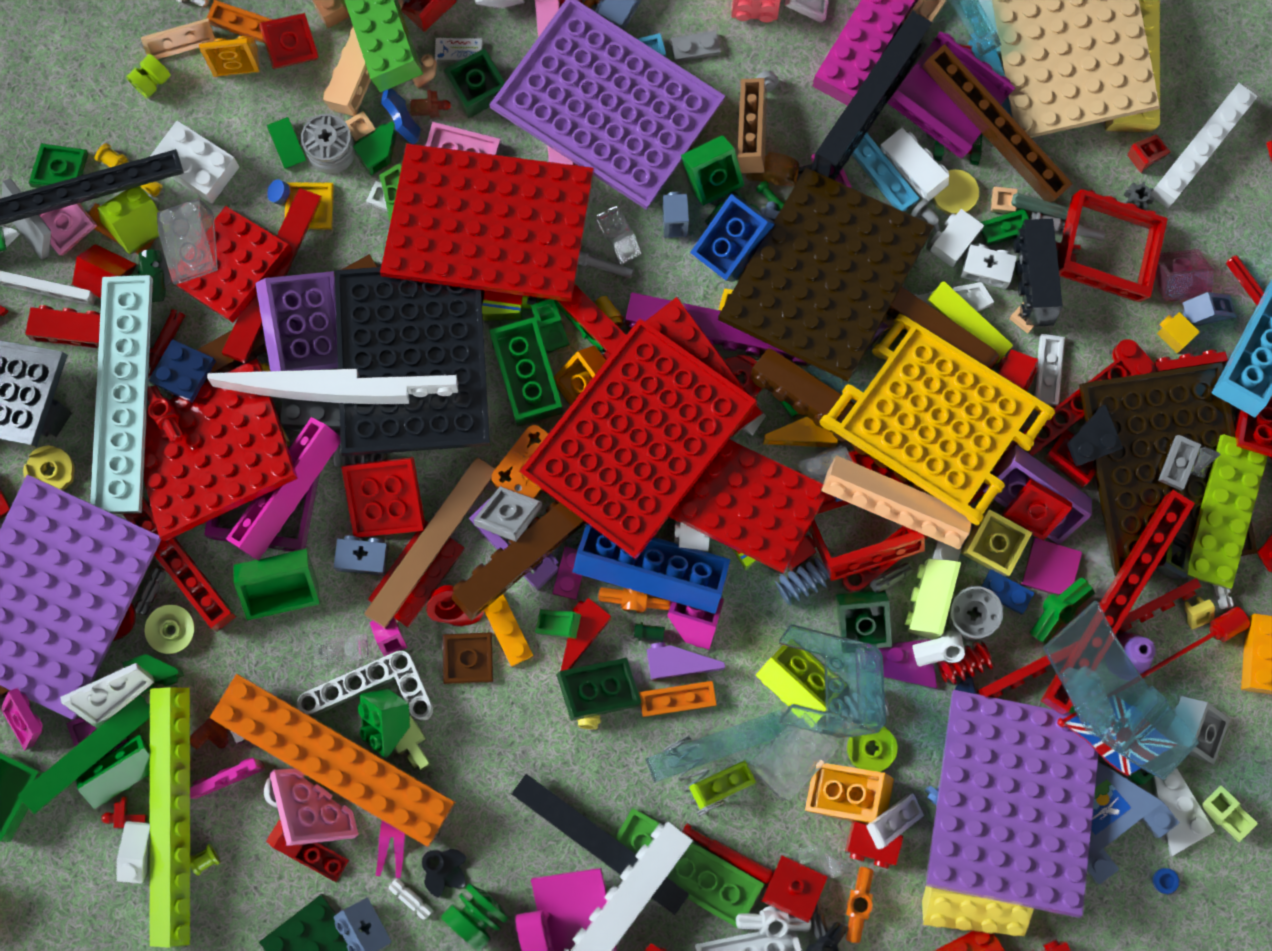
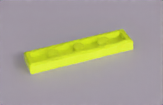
M941 282L927 298V301L940 313L993 348L999 354V360L996 363H999L1013 346L946 282Z

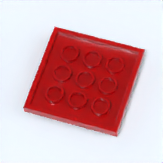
M225 206L170 273L171 282L174 286L234 323L257 294L255 283L264 278H270L292 251V247Z

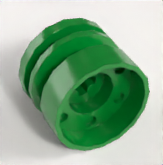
M469 883L466 890L473 897L469 899L461 893L459 898L464 903V908L461 909L451 904L442 914L441 918L477 951H482L491 941L490 935L485 930L487 926L499 931L501 927L493 919L497 917L506 923L509 917L491 895L485 890Z

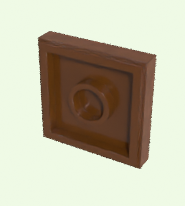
M492 632L442 634L443 684L494 682Z

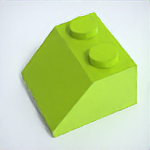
M140 186L127 189L98 207L101 223L129 255L169 230L154 202Z

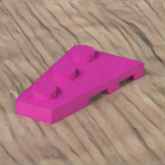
M252 757L240 762L239 765L233 768L228 767L216 772V776L207 779V777L194 781L192 783L193 787H190V799H198L266 770L262 760Z

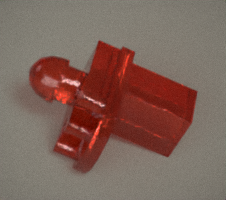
M427 90V98L410 99L411 115H430V119L440 117L439 110H449L451 102L446 99L439 101L437 91Z
M208 718L203 725L190 735V745L198 750L206 741L210 740L219 749H223L228 745L227 734L229 730Z

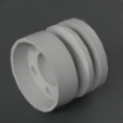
M330 113L319 114L312 117L304 125L301 132V143L311 165L315 169L326 174H337L346 170L352 164L356 155L353 148L355 143L344 120Z
M971 586L960 591L951 600L947 622L951 630L960 633L962 639L977 641L991 635L999 628L1003 619V607L999 598L991 590L982 586ZM975 609V613L979 614V617L972 621L971 616L967 615V612Z

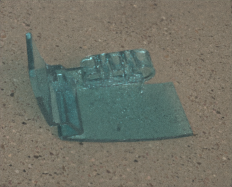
M1097 601L1091 603L1043 647L1055 672L1064 685L1085 730L1091 735L1099 737L1103 743L1132 763L1165 780L1199 744L1192 731L1172 710L1167 699L1153 686L1150 688L1147 686L1120 645Z

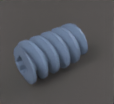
M818 557L814 559L815 566L807 562L805 564L806 570L801 566L797 567V575L793 571H789V580L784 575L779 577L780 584L775 580L782 598L789 606L792 605L791 597H794L798 602L801 601V592L806 597H809V588L817 593V584L827 588L826 580H830V577Z

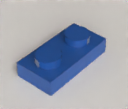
M992 569L989 570L981 585L991 590L999 598L1002 605L1020 615L1024 614L1034 595V592Z

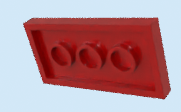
M417 531L367 599L368 601L373 602L423 531ZM452 538L447 541L394 617L398 622L409 628L430 599L431 591L437 589L465 550L464 546Z

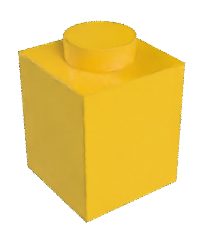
M1178 312L1174 317L1168 315L1159 324L1162 329L1157 334L1176 353H1179L1200 331Z

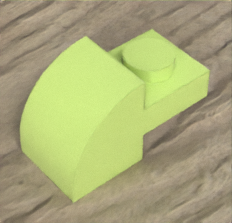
M410 716V728L396 745V750L400 755L409 750L410 754L407 757L413 767L419 766L421 770H424L431 766L418 744L424 741L426 737L414 718Z
M1220 786L1203 802V808L1218 826L1221 825L1240 842L1258 823L1239 806L1240 803L1224 787Z

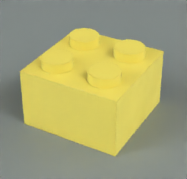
M988 509L983 513V519L980 524L974 526L960 554L1003 576H1010L1032 532Z

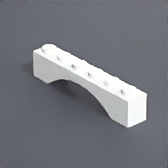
M1238 83L1151 192V196L1166 208H1169L1258 96Z

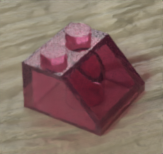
M1199 249L1160 253L1155 275L1158 292L1165 301L1172 302L1179 299L1195 298L1207 292L1212 293L1214 269Z

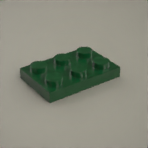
M627 657L563 670L556 674L571 721L639 707L642 704Z

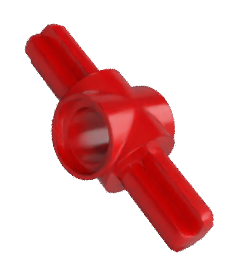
M148 386L149 415L155 420L159 429L165 430L172 443L181 442L184 434L178 425L179 413L173 408L169 399L162 396L157 386Z

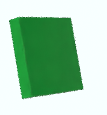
M41 143L29 179L30 187L39 188L82 176L88 157L87 149Z

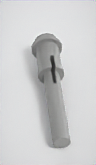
M1032 212L1029 218H1053L1055 233L1058 230L1064 231L1066 223L1062 222L1058 217L1043 215L1040 212ZM1078 225L1077 235L1103 240L1105 237V231Z
M580 250L578 265L583 267L589 265L624 277H632L634 269L589 256V252Z

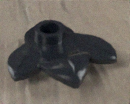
M448 849L444 852L430 850L423 856L422 867L426 872L424 883L433 896L439 898L445 886L451 888L465 886V875L459 866L465 862L467 857L457 849ZM434 857L439 859V865L435 868L430 865V860Z

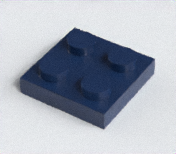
M172 339L148 381L152 385L193 403L207 378V373L211 372L216 360Z

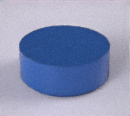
M274 180L267 191L269 201L279 205L283 204L289 197L290 187L288 183L282 180Z
M1162 868L1154 873L1152 883L1158 892L1171 894L1179 887V877L1172 869Z

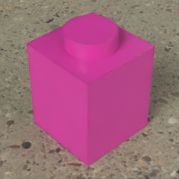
M393 617L385 629L374 621L369 622L384 657L407 648L395 617Z

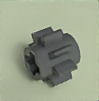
M1133 182L1130 190H1126L1123 194L1125 197H1128L1126 203L1135 204L1145 211L1148 208V204H1152L1155 198L1151 197V192L1154 189H1149L1145 182L1140 185H1136Z

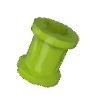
M211 844L206 845V849L194 856L190 855V867L196 876L202 874V871L208 867L221 863Z

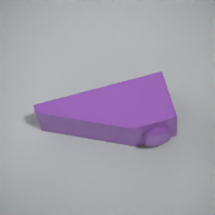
M665 642L651 644V649L646 651L651 681L725 669L724 662L672 645L666 646Z

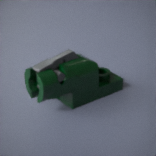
M160 250L142 251L139 253L138 274L128 276L150 275L153 278L152 302L164 301L166 287L172 283L166 258Z

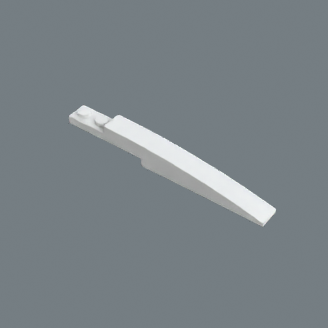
M357 369L207 373V378L213 387L264 396L319 402L409 404V394H413L416 397H424L434 393L440 396H450L452 393H458L456 375L360 378Z

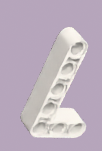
M396 651L304 692L297 699L299 710L310 716H315L356 698L360 694L367 693L396 680L404 700L409 703V712L413 717L418 720H427L433 713L432 702L412 657L405 651ZM400 657L408 659V665L404 669L396 668V661ZM378 667H383L385 669L384 677L379 680L374 679L373 671ZM356 677L361 678V687L357 690H352L350 688L351 680ZM411 679L416 680L418 683L417 689L413 692H407L405 689L407 681ZM334 687L338 688V697L335 700H329L327 697L328 691ZM308 698H314L316 701L314 709L306 711L304 707L305 701ZM419 702H425L428 707L426 713L422 715L415 713V706Z

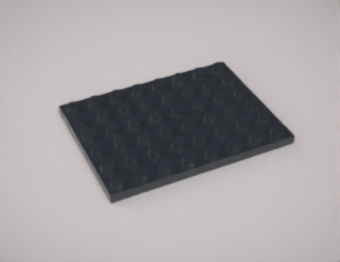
M381 267L334 270L338 369H357L360 378L456 375L458 381V393H452L450 396H440L434 393L424 397H416L413 394H409V404L339 403L342 456L490 446L481 290L381 277Z

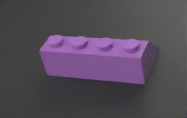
M1017 445L999 461L992 475L1005 484L1002 492L997 493L994 497V500L1005 508L1030 479L1073 503L1069 513L1047 536L1058 545L1092 516V498ZM987 484L983 488L984 493H986V491L989 488Z

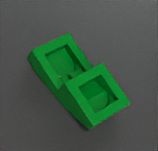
M289 117L266 125L284 169L306 161Z
M548 299L531 305L546 352L549 353L569 346L555 301Z

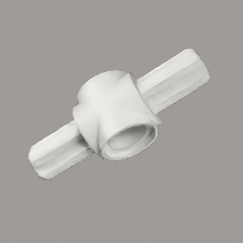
M768 906L761 910L760 914H738L736 925L739 929H757L761 934H766L771 939H780L787 935L788 931H809L811 929V919L807 923L794 916H789L788 913L773 906Z

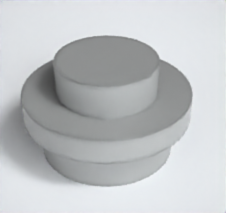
M763 71L757 76V78L765 79L767 92L774 90L779 84L778 77L772 71Z

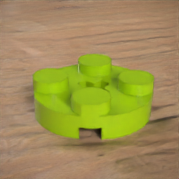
M863 724L856 728L848 738L847 755L852 765L858 769L882 772L893 763L897 756L896 739L881 724ZM870 741H874V745L879 748L878 751L874 752V755H869V751L865 750V746L869 745Z

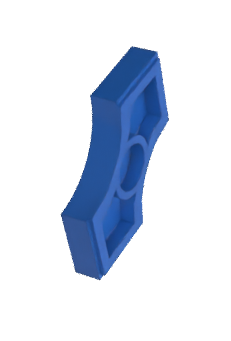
M392 88L383 91L381 104L393 118L395 130L411 144H415L419 141L421 128L410 116L406 107V101Z

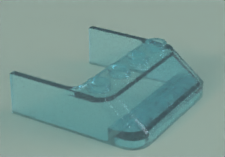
M790 624L779 639V644L816 653L824 658L826 712L792 703L780 718V724L837 738L878 733L886 723L883 656L881 651L876 646Z

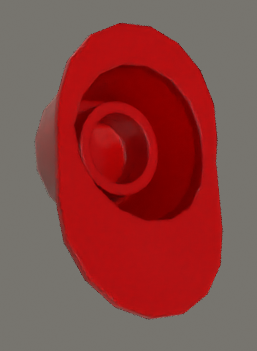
M444 585L431 591V599L427 603L426 611L432 620L455 626H467L477 623L482 618L484 611L471 621L452 600L453 585Z

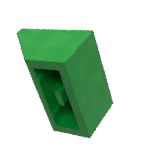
M388 688L360 694V704L358 705V712L362 721L360 737L363 742L380 755L387 757L410 728L409 703Z

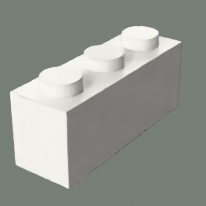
M901 128L881 144V151L904 180L923 199L926 198L930 201L948 186V170L944 165H938L933 160L931 152L927 148L923 149L911 132L907 133Z

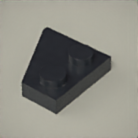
M1106 405L1099 407L1096 413L1080 428V431L1067 443L1075 466L1123 449Z

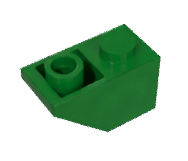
M392 121L388 124L380 125L368 137H361L353 146L356 156L371 176L391 164L397 136L395 124Z
M147 654L122 662L124 668L136 663L153 676L154 683L141 692L140 695L150 693V689H154L155 686L160 684L164 686L173 685L178 682V678L184 676L183 671Z

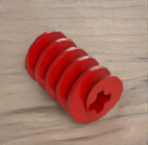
M981 641V644L973 642L972 648L967 645L964 646L965 655L959 662L950 663L945 660L936 662L939 672L946 683L949 679L955 685L957 683L956 676L965 681V672L974 677L975 668L980 673H984L983 665H986L990 670L993 669L991 655L983 641Z

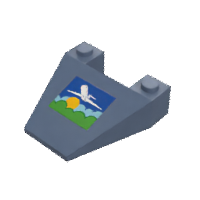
M1099 761L1097 763L1087 874L1098 885L1119 870L1103 848L1139 820L1143 822L1155 838H1161L1180 823L1164 802Z

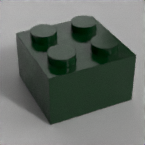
M485 48L444 69L446 82L468 119L490 108V103L505 84Z

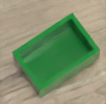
M307 549L262 558L259 561L253 560L233 565L234 586L247 621L320 604L319 585Z
M0 751V841L11 842L29 809L18 797V794L41 776L44 771L3 751Z

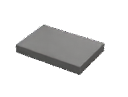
M9 178L2 182V198L21 193L12 179ZM35 215L13 222L41 260L47 258L50 250L51 230L41 217Z

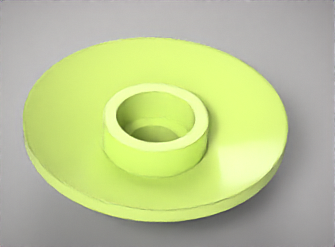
M164 605L157 608L149 615L145 624L147 642L154 650L163 654H174L185 649L192 641L195 632L192 616L184 608L177 605ZM175 626V633L169 635L167 632L168 628Z

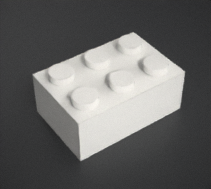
M178 121L174 123L150 155L153 156L177 149L184 174L171 178L213 204L239 168L236 159L232 155Z

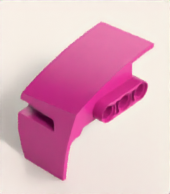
M602 868L531 878L537 911L517 914L516 927L521 950L565 951L568 949L571 951L576 944L573 941L574 937L581 928L586 930L592 923L589 920L591 914L597 907L602 909L608 901L604 898L607 892ZM616 945L612 951H617Z

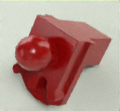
M122 797L121 802L114 803V813H104L101 820L105 824L114 823L113 828H124L126 821L147 823V815H127L128 799L127 797Z

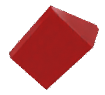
M410 0L408 3L405 2L401 10L425 32L457 0Z
M94 244L77 256L72 285L77 288L90 290L96 297L101 299L102 277L132 275L137 264Z
M1066 430L1043 459L1082 488L1090 482L1096 473L1093 460L1075 466L1067 443L1074 435Z

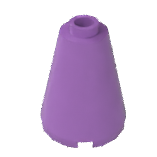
M1133 632L1118 633L1114 636L1103 654L1104 663L1111 674L1121 680L1129 681L1151 668L1155 656V646L1151 640Z

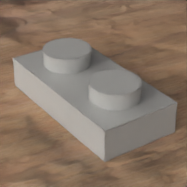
M716 30L671 38L675 63L720 55L721 52Z
M1180 435L1175 436L1158 481L1183 490L1201 444Z

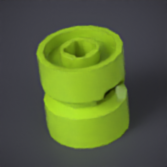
M148 54L140 62V68H134L126 76V79L138 92L148 99L157 90L156 85H162L171 74L154 56Z

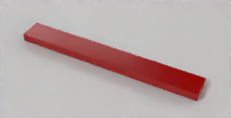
M301 188L298 189L276 236L292 247V251L270 278L287 275L322 201L321 195ZM257 294L238 316L222 350L223 356L246 363L263 327Z

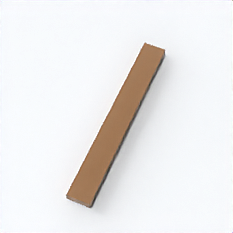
M476 457L364 613L366 617L384 629L388 626L492 480L491 476L495 468Z

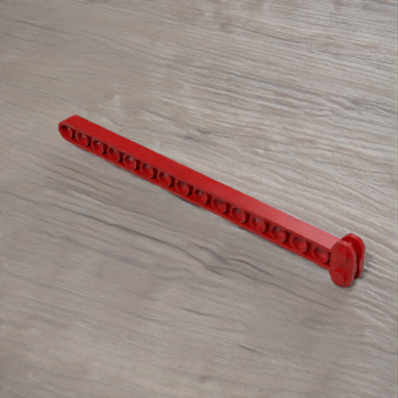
M1124 339L1112 351L1114 362L1088 382L1112 379L1110 372H1117L1120 377L1156 372V367L1134 340ZM1080 388L1054 408L1055 414L1042 427L1047 433V438L1042 439L1037 435L1033 440L1034 445L1028 454L1031 456L1036 455L1085 416L1084 410L1075 408L1073 403L1074 400L1082 402ZM1060 414L1064 416L1066 423L1059 424L1056 422L1055 415ZM1012 441L1001 457H1004L1015 445L1018 446L1017 442ZM999 461L996 463V465L994 466V468H993L992 471L990 472L991 474H992L993 471L995 470V468H996V466L998 465ZM983 482L968 504L969 506L985 494L983 488L986 483ZM905 526L899 528L884 541L905 535V531H907ZM901 559L880 565L877 571L868 569L855 573L861 581L858 586L851 585L848 581V576L841 579L842 586L847 592L857 593Z

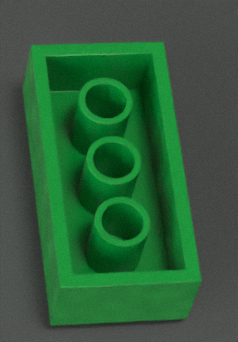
M536 317L489 330L517 427L563 414L561 400Z

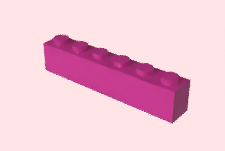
M311 417L289 448L298 479L254 499L226 540L259 561L300 500L309 490L316 477L323 470L330 457L337 450L341 443L340 436L326 424Z

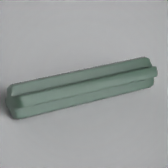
M1020 193L1014 194L1011 201L1014 207L1036 213L1040 212L1051 217H1058L1066 221L1069 207Z

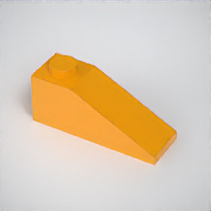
M808 416L765 434L763 444L833 448L836 447L838 439L832 432L818 427Z

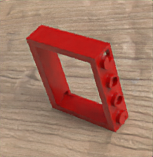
M1079 190L1072 195L1057 257L1059 276L1141 303L1151 297L1168 218L1157 215L1156 211L1140 209L1132 203L1125 204L1119 202L1112 196H1101L1096 194L1094 190ZM1082 206L1149 229L1137 283L1070 261Z
M828 494L817 514L851 503L844 500L836 502L834 497ZM815 519L809 527V532L831 581L925 551L924 535L905 527L908 532L906 535L831 558Z

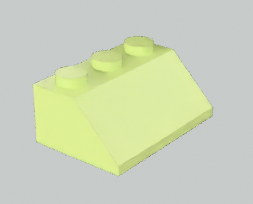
M927 559L924 565L920 564L916 577L920 579L918 588L914 587L910 601L914 602L912 611L908 610L904 625L908 626V633L933 640L943 634L961 565L960 562Z

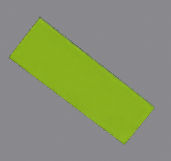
M744 760L689 786V789L701 810L757 782Z

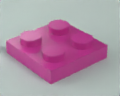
M17 687L7 693L1 711L22 748L26 751L35 745L40 736L42 722L37 715H33L29 708V699L25 694H21Z

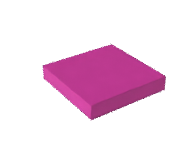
M1034 538L1021 585L1049 594L1057 593L1060 595L1074 583L1082 552Z

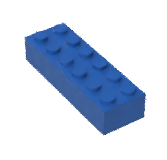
M587 523L576 554L572 573L715 614L731 559L696 549L681 548L679 544L655 537L651 539L637 559H634Z

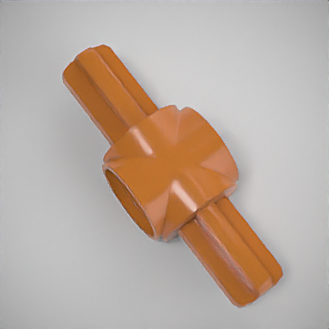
M601 587L598 595L600 602L621 604L622 610L629 612L630 610H636L637 613H644L646 608L669 610L671 604L669 600L628 588L620 590Z
M859 867L855 890L850 891V897L847 901L846 915L850 917L846 940L853 943L861 942L865 919L869 920L873 907V894H870L874 871L868 867ZM858 897L863 898L866 902V908L862 912H857L853 907L854 900Z

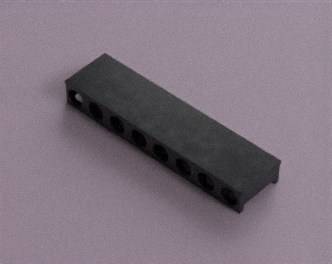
M914 10L910 13L816 151L812 167L813 171L836 180L855 149L863 140L865 134L874 124L889 99L926 47L927 43L923 42L922 38L932 25L930 20L917 14ZM831 165L835 168L832 175H830Z

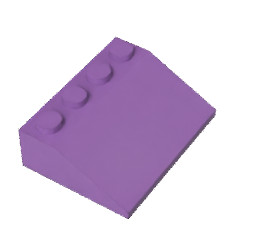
M334 271L264 278L255 283L270 371L338 369Z

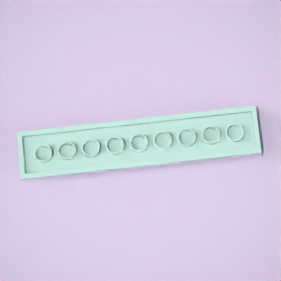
M150 275L102 277L90 503L112 514L142 513L153 278Z

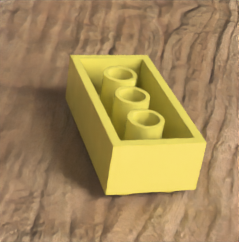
M927 886L922 899L923 925L1009 934L1012 936H1025L1034 908Z

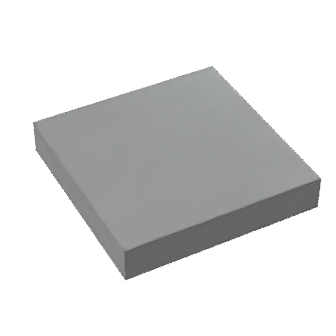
M500 486L473 521L475 526L516 542L541 510L542 503Z

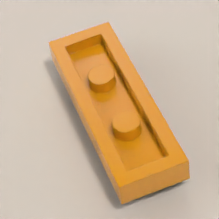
M502 594L484 612L511 667L533 657V654L504 594Z

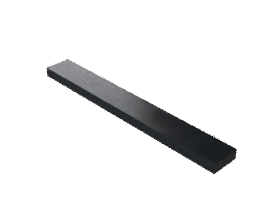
M177 149L0 198V225L184 174Z
M528 774L524 775L511 793L512 796L620 876L628 865L633 867L639 860L635 853ZM666 877L651 899L675 916L690 894Z

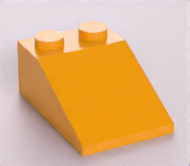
M239 36L237 39L229 40L218 38L211 42L199 44V49L214 77L260 72L258 46L254 37Z
M814 762L805 811L868 825L888 810L894 778L883 772Z

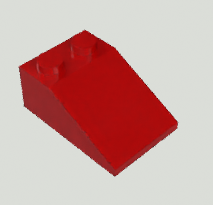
M1272 396L1256 417L1237 408L1234 422L1237 447L1272 457Z

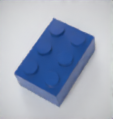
M731 194L690 253L724 280L735 282L756 253L764 237L776 224L740 196Z

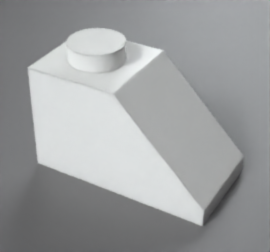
M126 821L117 856V881L143 883L150 872V823Z

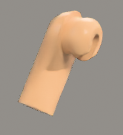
M426 54L421 58L423 74L412 79L417 88H420L436 76L437 62L430 54Z

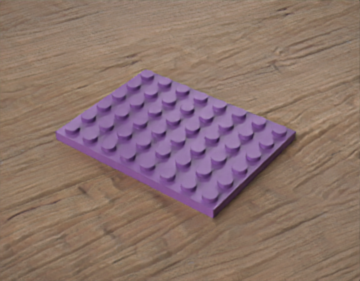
M566 0L492 100L490 108L578 166L593 167V175L647 210L682 161L681 155L689 151L724 101L725 95L579 1Z
M26 475L0 529V686L9 690L18 687L21 694H25L28 699L70 719H76L77 714L62 704L61 697L93 683L161 541L159 535L31 475Z
M953 690L926 879L927 887L1078 918L1082 916L1098 752L1086 740L1066 726H1058L1057 721L1059 718L1064 719L1073 713L1061 715L1052 709L992 697L985 698L982 695Z

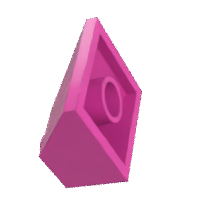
M720 598L715 614L672 601L668 618L686 643L709 650L724 598Z

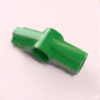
M1081 577L1060 595L1057 593L1049 595L1043 604L1044 612L1030 630V634L1048 645L1060 626L1071 622L1076 615V609L1095 594L1093 587L1087 580Z

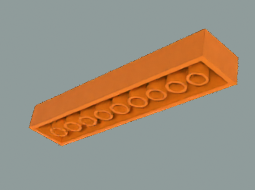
M235 675L209 717L427 847L431 846L456 803L451 798L242 675Z

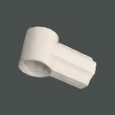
M953 630L944 632L938 639L913 645L915 659L919 667L943 660L956 663L961 661L965 655L962 636Z

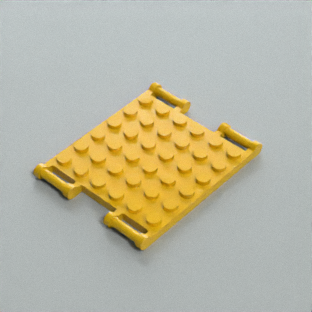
M898 314L894 320L895 324L880 344H876L872 349L876 357L887 360L864 393L854 386L847 384L842 390V396L828 415H824L819 423L823 428L832 430L966 516L971 523L979 525L985 510L996 494L1001 493L1005 487L1003 481L990 472L1012 440L1017 442L1022 449L1029 451L1034 445L1033 440L1046 421L1053 417L1055 411L1043 401L913 320ZM902 329L908 330V333L894 352L888 349ZM854 399L857 401L842 423L836 421L850 400ZM1036 410L1039 413L1038 417L1027 433L1023 434L1019 430L1032 411ZM984 482L989 488L974 509L968 504Z

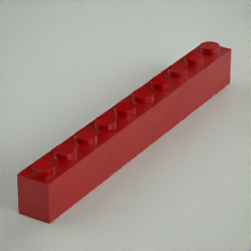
M1174 490L1165 495L1040 701L1061 715L1069 712L1194 506V502Z

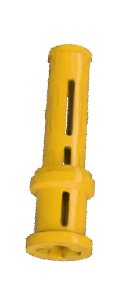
M104 143L95 154L96 161L103 162L109 167L128 163L127 156L118 154L111 149V145L108 143ZM156 181L141 185L140 187L152 197H156L160 193L161 188H163V185Z

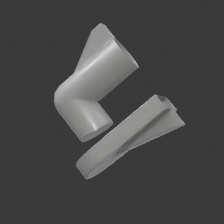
M924 198L911 210V215L917 218L921 214L927 220V223L934 225L933 231L937 233L940 231L938 225L939 218L929 207L926 209L929 201Z

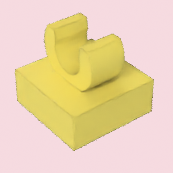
M1197 597V605L1191 606L1188 601L1185 602L1187 623L1192 630L1210 623L1214 619L1215 606L1210 599L1204 601L1201 597Z

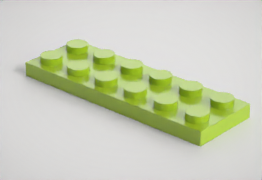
M1225 434L1220 435L1192 537L1187 576L1226 589H1232L1268 456L1237 447L1236 438Z

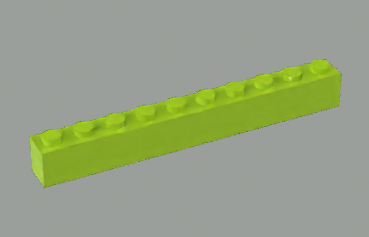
M169 687L150 689V947H177L190 945V688Z

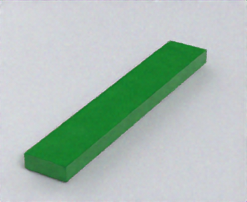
M139 694L22 790L18 797L34 815L37 814L150 719V705Z

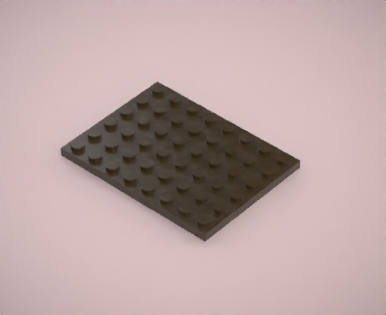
M805 168L774 220L776 225L764 237L718 315V320L849 382L930 237L934 225L811 169Z
M1222 362L1079 384L1085 421H1088L1099 407L1106 405L1123 449L1093 460L1113 576H1116L1165 495L1173 490L1195 503L1175 535L1176 538L1191 545L1220 435L1225 434L1236 438L1230 403L1212 394L1223 372ZM1177 435L1201 444L1183 490L1158 481ZM1250 520L1241 556L1258 554L1252 520Z

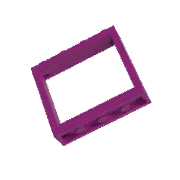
M319 475L306 494L298 539L275 536L268 548L291 552L306 549ZM221 515L206 522L204 535L208 539L229 542L226 538L232 529L219 527Z

